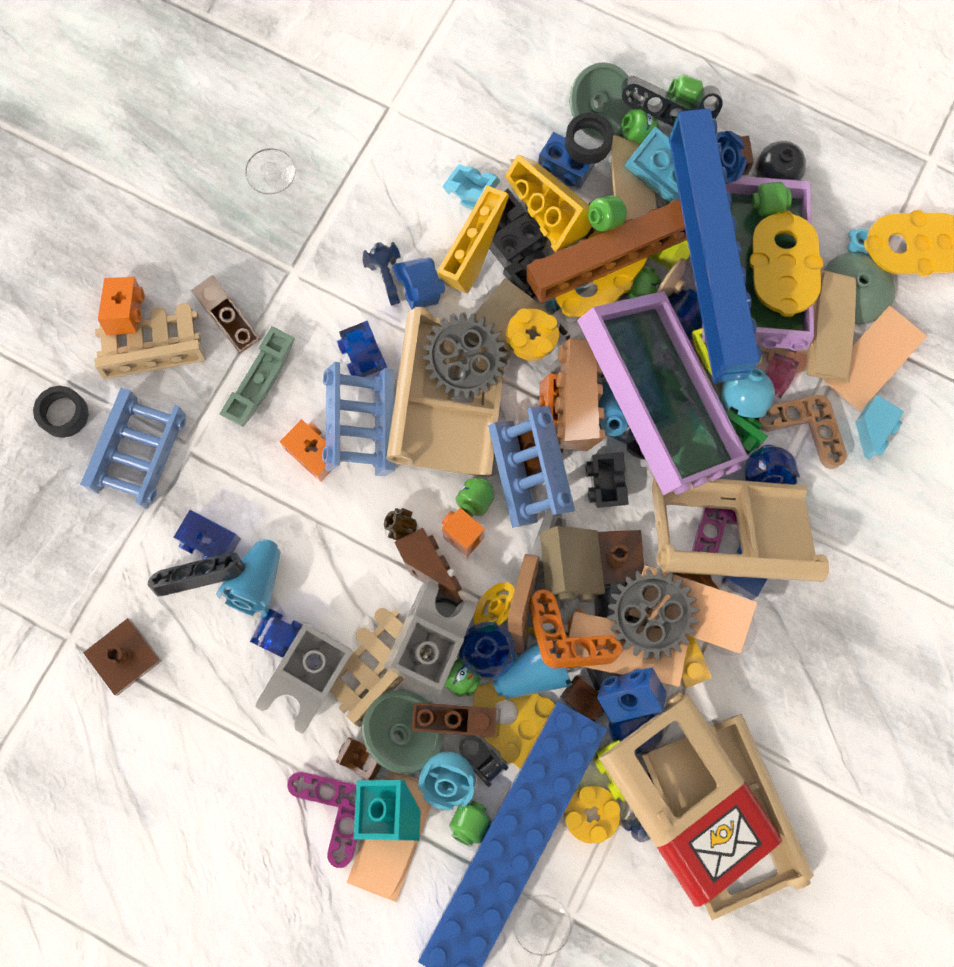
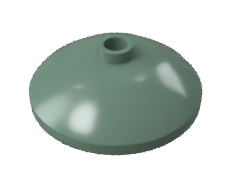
M606 62L595 63L583 69L575 78L570 91V109L573 118L582 113H597L609 121L614 135L620 136L623 134L622 119L632 109H635L624 103L622 99L621 85L629 77L627 73L620 67ZM635 88L632 91L628 90V93L632 94L633 91H636ZM594 100L598 103L597 108L594 106ZM581 129L592 138L604 140L601 133L595 129Z
M859 252L845 253L831 260L824 268L826 271L856 278L855 324H868L876 321L888 306L892 305L895 297L894 279L891 273L879 267L870 255ZM859 279L865 280L866 284L861 283Z
M405 690L390 691L379 696L367 709L362 724L363 740L374 760L390 771L403 774L422 770L429 758L440 753L444 733L411 731L414 702H430L416 693ZM394 734H398L401 741H397L394 738Z

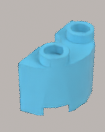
M458 164L442 187L448 195L452 192L462 199L459 204L473 210L485 187L496 188L500 183V179L493 173L487 174L483 172L481 175L475 167H466Z

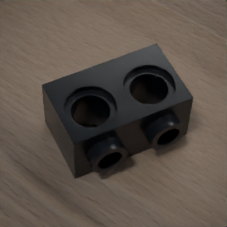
M526 212L496 232L489 249L505 268L516 261L518 263L522 262L527 255L538 249L542 251L546 246L547 237L541 232V227L536 219L531 217L529 212ZM527 233H531L535 235V237L527 238L524 235ZM513 247L515 251L507 252L504 248Z

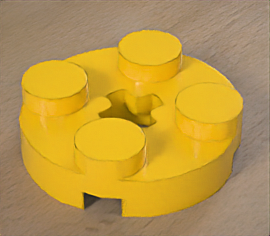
M522 308L518 310L511 318L506 329L508 345L510 343V346L514 349L513 352L518 357L527 361H538L548 354L550 355L559 340L556 318L539 309ZM534 330L539 336L532 340L526 331Z
M595 785L584 786L574 792L564 811L565 823L569 832L578 840L589 844L602 843L609 839L619 826L620 806L606 789ZM595 806L598 808L597 814L599 818L598 820L593 819L590 823L586 821L587 815L584 812L586 808L592 809Z

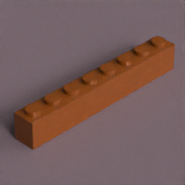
M673 200L668 205L659 209H652L643 216L629 219L615 229L601 232L589 239H583L571 247L560 249L550 256L536 259L527 265V281L540 303L542 304L686 241L687 237L680 200Z

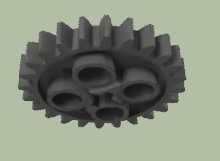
M461 312L458 320L455 314H451L450 323L445 318L441 319L442 327L438 325L432 327L436 335L428 334L426 336L432 343L423 345L424 349L430 351L423 356V359L430 360V364L425 369H433L434 373L429 378L434 379L437 377L439 379L436 387L445 384L446 394L455 389V397H458L462 391H464L466 398L471 396L472 391L478 397L481 394V388L488 392L490 390L489 383L494 386L498 383L495 376L502 377L504 375V372L499 367H506L508 362L501 359V357L509 354L508 351L501 350V347L507 342L503 340L498 341L502 331L495 333L492 331L495 325L494 322L486 326L485 316L477 321L476 313H472L469 319H467L466 313ZM469 332H474L478 335V345H473L469 342ZM445 340H449L454 344L455 349L453 353L445 350ZM481 347H487V351L473 354L468 359L463 357L450 363L444 362V359L458 356L463 351L468 353ZM481 357L487 361V370H481L477 367V358ZM453 365L461 367L463 370L462 377H456L452 373Z
M648 568L645 577L636 571V580L634 581L628 576L625 577L628 585L624 587L618 584L617 586L621 594H612L611 596L617 602L616 604L608 605V608L615 611V614L608 616V619L616 621V624L610 630L620 632L615 640H626L623 649L628 650L634 646L633 655L638 656L643 651L644 659L646 660L649 659L651 653H654L656 660H660L661 652H664L668 658H671L672 648L681 653L682 650L679 644L681 642L690 644L686 637L687 634L696 635V632L690 628L691 624L700 623L699 620L692 617V614L700 612V609L691 607V604L695 603L697 598L687 597L692 590L690 586L681 589L684 580L679 578L673 582L674 574L672 572L664 578L662 569H659L656 576H653L652 571ZM649 588L658 589L659 595L655 601L649 602L645 600V592ZM669 594L670 599L657 611L660 617L657 620L654 618L650 619L642 633L638 634L637 630L650 618V615L647 613L648 610L652 609L655 611L662 603L663 598ZM672 605H677L681 609L680 616L674 620L668 619L666 616L667 609ZM632 609H638L641 613V617L636 623H629L627 620V614ZM660 627L663 631L662 638L656 642L651 641L648 636L650 629Z

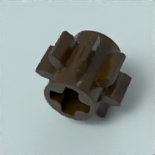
M395 508L394 511H390L386 515L384 529L390 531L388 538L397 541L416 531L417 522L416 519L411 518L412 511L405 508Z

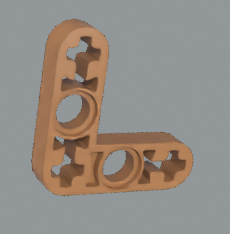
M813 395L772 405L766 414L768 417H774L780 413V418L774 419L771 425L768 421H763L764 416L755 418L763 424L760 430L765 432L808 423L822 465L829 469H835L846 461V449L831 403L823 395ZM815 403L823 407L820 414L817 409L813 410L812 408ZM787 408H796L800 414L799 418L795 420L790 419L786 412ZM821 416V419L823 420L816 422V420H818ZM820 426H828L831 429L832 435L830 438H824L820 435ZM832 441L835 442L831 447L830 445L824 447L825 444H829ZM831 451L839 456L835 461L833 458H828V454Z
M524 555L508 616L511 652L522 654L527 648L529 637L528 608L540 557L537 555Z

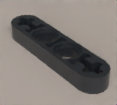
M231 552L159 570L149 578L147 585L158 597L232 580L241 575L245 569V563L237 553Z

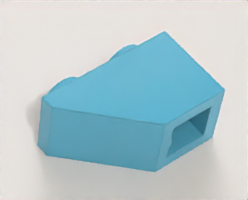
M876 395L867 403L855 422L864 457L868 460L876 454H883L889 445V442L886 441L890 434L894 435L900 428L902 421L899 419L904 413L903 410L879 395Z

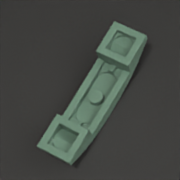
M271 326L259 346L260 352L236 393H231L219 413L221 416L242 427L250 420L277 379L294 343L295 338Z

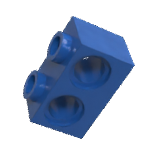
M553 132L539 154L538 163L553 176L561 179L566 185L581 189L595 164H582L573 160L566 151L565 137ZM556 155V156H558V157H560V158L554 159V158H551L550 156ZM577 166L581 170H574L572 167Z

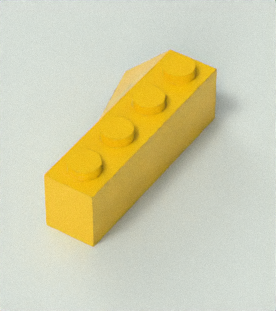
M521 155L516 156L505 177L520 200L525 202L528 207L527 211L531 217L536 219L543 235L548 237L552 243L551 247L554 252L566 249L585 237L592 227L588 218L590 205L535 160Z

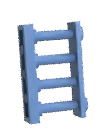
M335 361L323 374V384L326 385V446L322 453L325 471L334 470L340 466V461L372 464L375 467V476H386L395 471V463L389 462L386 459L394 409V369L384 368L374 378L340 374V362ZM340 385L370 388L375 392V402L340 399ZM340 410L370 413L375 417V427L364 428L340 425ZM340 436L372 439L375 442L374 454L340 451Z
M120 388L80 485L95 493H99L101 487L107 486L137 496L135 503L144 509H148L149 504H152L156 498V486L177 434L185 426L186 413L177 405H174L171 414L138 404V398L131 390ZM135 413L166 423L167 425L162 437L159 438L128 428L127 423L130 416ZM125 437L156 447L152 462L118 452L117 447L120 440ZM115 461L146 471L147 474L142 486L108 476L107 472L110 464Z
M550 406L528 408L529 420L514 425V421L494 422L488 425L512 528L538 523L536 513L551 509L553 515L575 511ZM532 430L536 446L521 451L517 436ZM539 456L542 472L527 477L524 461ZM545 482L548 498L533 503L530 487Z

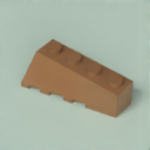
M570 338L560 347L558 352L561 371H559L556 385L560 387L559 397L555 403V412L558 413V423L555 424V430L560 448L587 452L605 439V430L599 429L600 420L604 419V408H598V403L603 395V385L597 382V378L601 376L602 370L588 341Z

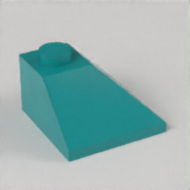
M405 780L357 781L354 839L420 841L421 811Z

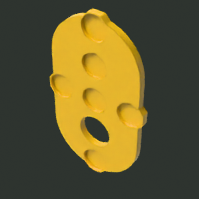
M913 210L911 213L885 215L871 226L867 239L864 241L865 250L879 267L892 274H918L920 277H929L931 274L953 273L954 215L948 213H924L921 210ZM895 234L903 237L907 244L905 253L899 254L892 251L888 244L891 235Z
M790 211L778 212L764 218L756 226L752 238L753 254L750 256V267L753 269L754 291L758 299L766 307L779 312L782 316L793 317L796 313L810 308L818 299L821 291L820 270L823 268V259L819 255L818 235L814 227L807 220L792 214ZM787 233L796 239L797 244L791 249H783L777 246L774 238L778 234Z
M595 231V232H593V233L588 237V239H589V238H592V237H594V236H596V235H598V234H600L601 232H600V231ZM647 258L592 281L598 290L591 297H582L576 293L575 289L555 297L562 309V313L568 317H582L593 307L617 302L623 293L629 292L633 287V281L644 268Z
M490 681L486 685H479L474 691L472 706L495 708L496 704L506 700L504 695L498 696L492 681ZM537 693L507 699V701L513 702L517 707L518 716L516 720L509 725L500 724L499 737L481 736L500 752V757L505 762L513 763L518 768H521L554 706V702L548 697H541Z

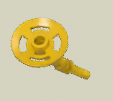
M498 583L489 588L479 599L473 615L474 623L479 629L491 630L498 627L504 621L508 622L510 604L515 591V587L511 583ZM505 591H508V592H509V595H506V594L498 595V594L501 593V592H505ZM490 602V604L488 605V614L483 616L484 610L487 604ZM529 627V632L536 638L535 629ZM545 631V632H547V633H549V634H554V633H555V632Z

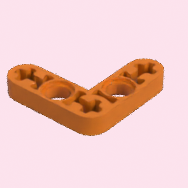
M538 590L532 596L529 610L541 657L547 666L556 669L611 664L617 660L622 652V645L619 640H615L616 637L601 635L566 638L555 596L547 590ZM542 624H552L556 629V633L549 634L545 632ZM575 647H584L587 649L589 656H579L575 651ZM553 648H554L556 654H551V653H550Z

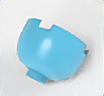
M758 368L751 370V373L744 380L725 382L720 392V399L725 407L730 410L732 406L739 410L738 415L750 418L765 416L766 412L770 410L775 397L773 382Z
M440 752L429 758L421 770L418 782L419 791L421 789L424 794V800L435 808L453 810L454 806L461 804L464 807L473 797L476 783L474 769L468 760L460 754Z

